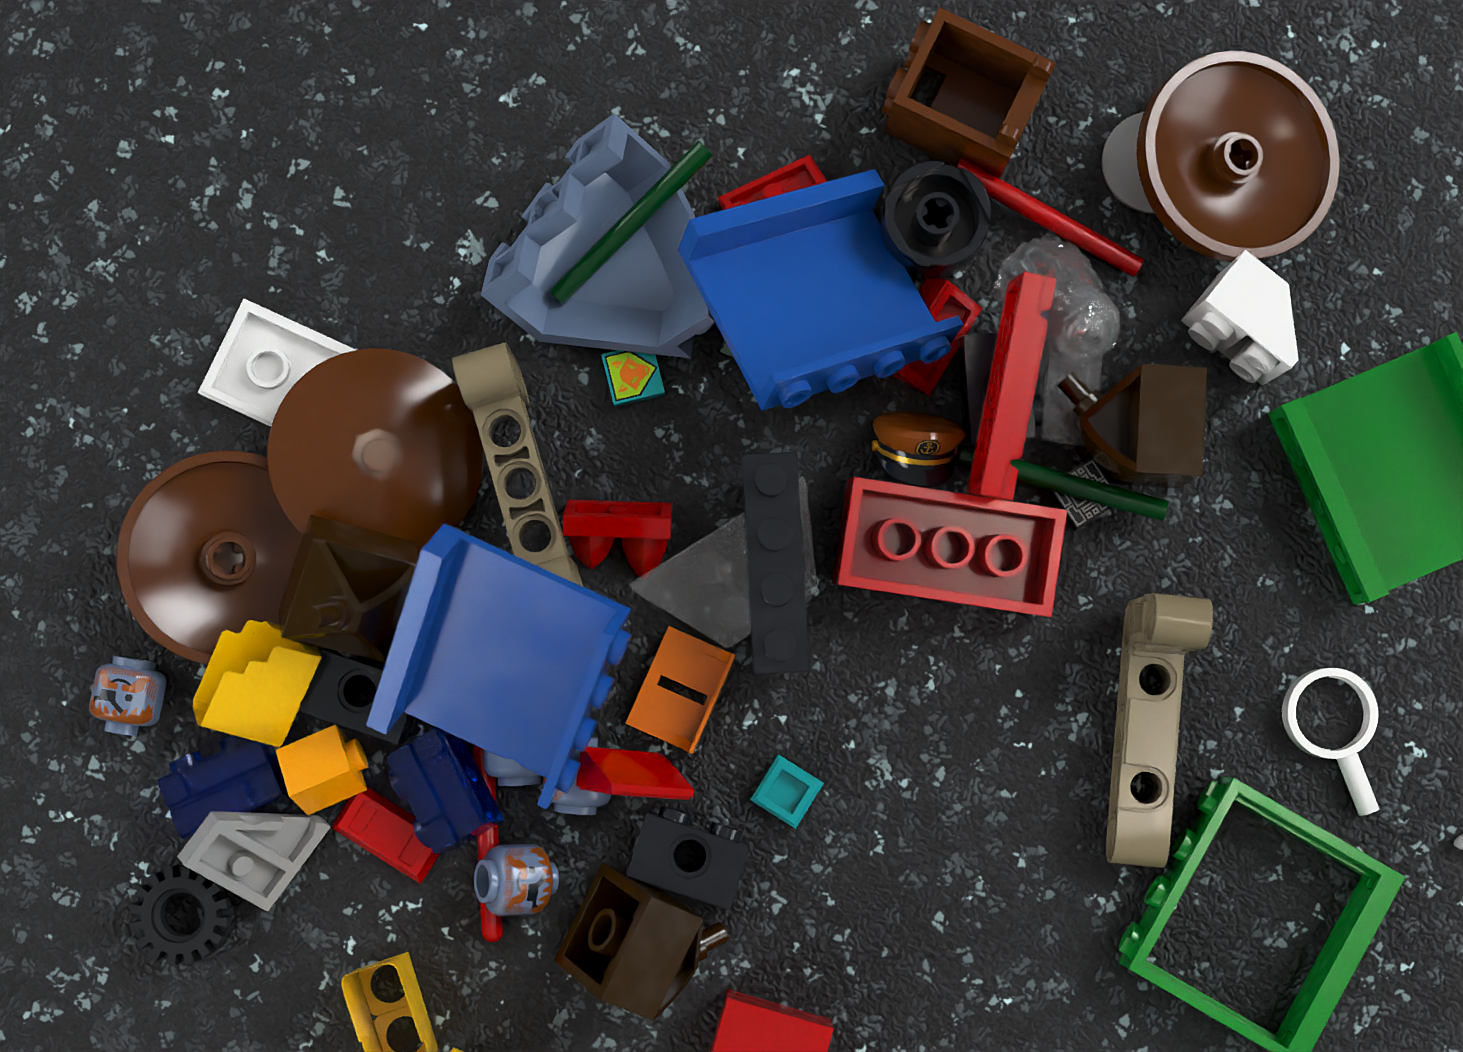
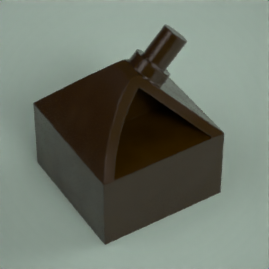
M1141 363L1104 396L1097 389L1091 392L1074 372L1070 373L1057 385L1076 406L1072 411L1078 417L1077 430L1093 460L1114 484L1179 488L1202 477L1207 368Z
M310 514L278 610L281 637L386 662L419 560L415 542Z
M602 863L554 962L601 1001L654 1021L684 989L695 974L699 962L707 958V952L728 942V934L720 922L702 930L703 919L655 885L628 877L626 872Z

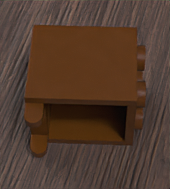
M939 7L932 23L930 24L922 20L909 46L910 52L904 64V67L909 70L907 71L899 67L887 90V99L881 111L889 116L884 133L955 167L961 159H964L1000 178L1055 68L1056 62ZM926 70L945 78L930 108L912 99Z

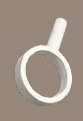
M1322 668L1303 674L1292 683L1283 700L1282 719L1288 736L1298 748L1312 756L1337 760L1359 816L1378 811L1379 806L1357 753L1369 743L1377 727L1378 707L1373 692L1360 677L1344 669ZM1326 676L1348 683L1357 692L1363 705L1364 716L1359 733L1349 744L1336 750L1320 748L1309 742L1300 731L1296 719V705L1302 691L1314 680Z

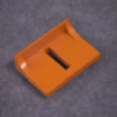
M668 626L625 724L694 754L737 656ZM661 675L707 695L704 705L657 685Z

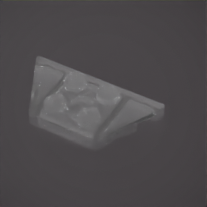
M801 476L799 478L806 600L818 592L814 564L812 527L810 524L807 495L808 488L805 478ZM744 513L629 584L636 594L727 649L751 635Z

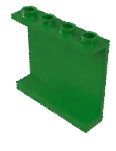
M1457 332L1306 397L1290 401L1268 412L1353 605L1372 602L1390 594L1389 590L1463 559V342L1460 341Z

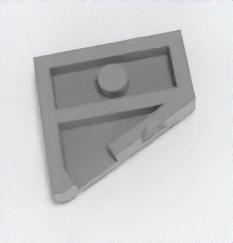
M211 811L177 857L187 868L268 912L331 827L318 815Z

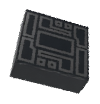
M1092 457L1068 472V474L1111 485ZM1048 490L1058 507L1068 510L1066 519L1074 531L1112 508Z

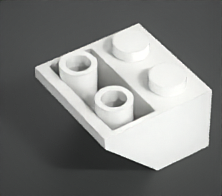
M1246 250L1216 276L1181 320L1190 328L1188 333L1195 342L1208 350L1216 348L1231 360L1230 368L1239 377L1250 383L1257 381L1263 386L1290 370L1298 361L1289 284Z

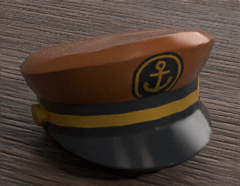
M892 411L883 413L873 420L876 440L872 441V451H875L884 470L898 481L916 487H934L944 483L951 477L954 470V455H957L958 445L963 441L966 433L957 423L942 416L922 412Z

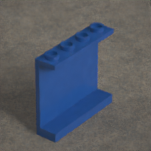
M876 169L696 217L688 222L678 251L762 411L781 404L784 408L795 407L805 402L811 395L828 389L832 393H838L850 388L858 380L875 374L878 378H885L898 372L906 364L922 360L923 363L937 361L951 350L950 344L963 326L959 315L939 322L934 321L905 267L887 249L881 235L880 223L872 210L885 186Z
M443 524L421 550L366 726L386 735L402 713L405 712L504 759H512L522 767L547 778L537 803L538 806L547 809L558 790L566 794L569 792L579 772L581 763L573 760L576 750L584 752L598 722L589 718L593 707L599 710L602 708L612 688L614 678L606 675L610 663L618 666L630 642L632 634L623 629L631 609L447 524Z

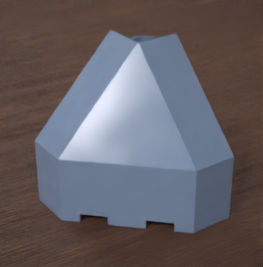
M614 113L575 142L565 156L572 163L566 173L554 185L546 182L521 217L528 222L522 233L511 247L502 242L491 256L481 296L539 342L691 358L694 335H701L708 331L715 323V320L678 251L689 220L696 218L682 188L565 304H562L549 290L671 168L670 163Z

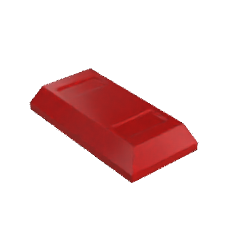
M368 786L366 791L348 799L331 826L338 833L422 884L450 837Z

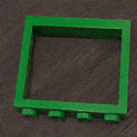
M1220 776L1217 783L1211 781L1203 790L1196 806L1201 813L1192 829H1183L1174 842L1170 855L1175 860L1166 876H1157L1149 887L1144 900L1149 906L1140 923L1133 922L1123 934L1118 947L1119 951L1122 952L1118 963L1270 1052H1311L1406 877L1239 780ZM1233 802L1361 875L1357 886L1275 1035L1146 960Z

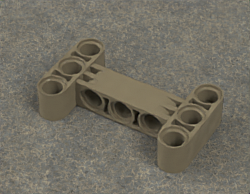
M506 342L453 357L452 363L458 386L466 406L474 414L514 556L583 587L576 563L569 557L527 412L526 407L530 406V401L517 360ZM507 421L518 423L521 426V435L514 445L500 447L494 443L493 435L499 424ZM523 472L534 475L536 487L531 496L521 500L510 497L508 485L514 475ZM534 524L547 525L551 531L549 545L540 552L527 551L523 545L524 532Z

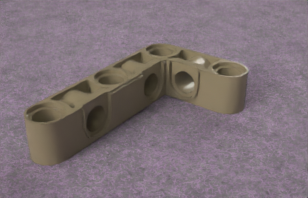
M1151 593L1130 600L1126 607L1123 624L1106 835V856L1109 863L1164 868L1167 863L1171 837L1184 656L1189 654L1190 651L1205 649L1210 641L1213 607L1209 598ZM1147 665L1154 667L1161 675V687L1154 695L1147 694L1139 683L1140 672ZM1140 772L1150 776L1153 782L1152 795L1144 802H1138L1133 797L1130 788L1132 779Z

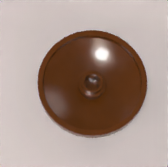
M1224 51L1206 55L1192 61L1174 73L1158 88L1149 101L1139 126L1136 152L1140 181L1151 208L1166 229L1179 241L1207 257L1224 262H1232L1246 250L1259 261L1281 254L1297 246L1311 235L1323 221L1333 202L1338 184L1340 160L1337 138L1331 119L1312 88L1290 68L1269 57L1244 51Z
M370 348L354 350L329 358L309 370L293 385L281 402L273 419L267 447L269 477L276 498L286 516L302 534H304L311 514L414 541L417 553L420 554L422 548L443 524L456 528L467 515L481 484L484 468V448L474 414L466 406L459 387L449 376L434 365L414 355L390 349Z
M225 450L207 452L183 459L162 471L144 487L130 506L123 520L116 549L117 577L122 595L131 614L141 628L157 643L176 655L208 665L222 631L228 630L238 634L249 620L258 622L268 621L280 625L279 606L303 534L289 520L276 498L269 477L267 457L243 451Z

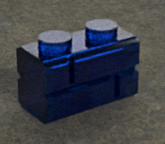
M435 727L386 757L393 770L389 773L390 784L401 799L408 800L416 816V819L413 820L414 832L425 847L432 848L434 854L457 849L505 820L463 739Z
M231 735L218 742L222 751L203 759L200 751H197L169 763L172 773L157 779L158 786L166 805L170 808V815L182 840L191 838L211 811L248 813L288 795L274 746Z

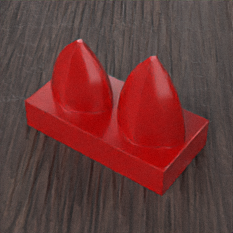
M567 499L563 513V536L569 537L574 553L589 569H594L605 559L613 546L615 537L621 538L623 551L629 565L642 581H645L657 569L666 551L668 539L671 537L673 503Z

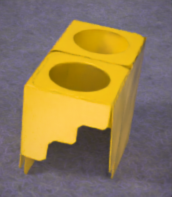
M249 620L238 634L228 630L222 631L193 699V711L198 726L281 747L321 661L322 656L317 646L282 638L280 625L268 621L258 622Z
M409 952L355 969L342 979V990L358 1040L363 1044L364 1052H395L387 1042V1029L392 1021L402 1016H409L414 1019L420 1040L423 1043L416 1052L439 1051ZM388 964L393 965L397 969L405 995L400 1000L393 1003L380 1001L371 990L372 975L379 967ZM371 1014L378 1017L372 1021Z

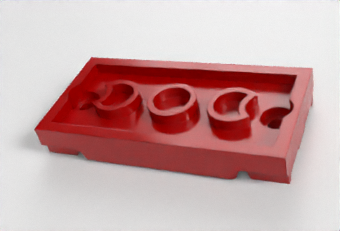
M1023 272L1007 283L966 490L967 494L993 499L1013 500L1019 470L1013 467L1010 461L1022 457L1048 327L1047 319L1043 318L1041 314L1042 311L1051 309L1056 278Z

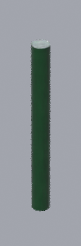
M698 140L549 289L550 292L562 304H565L714 155Z
M962 445L957 465L971 469L975 448ZM1017 459L1010 461L1011 465L1019 470L1017 482L1160 521L1164 520L1168 510L1169 501Z

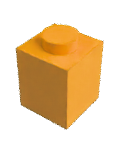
M336 724L275 750L288 795L307 815L367 790L362 770L368 768V761L364 750L357 738L349 740Z

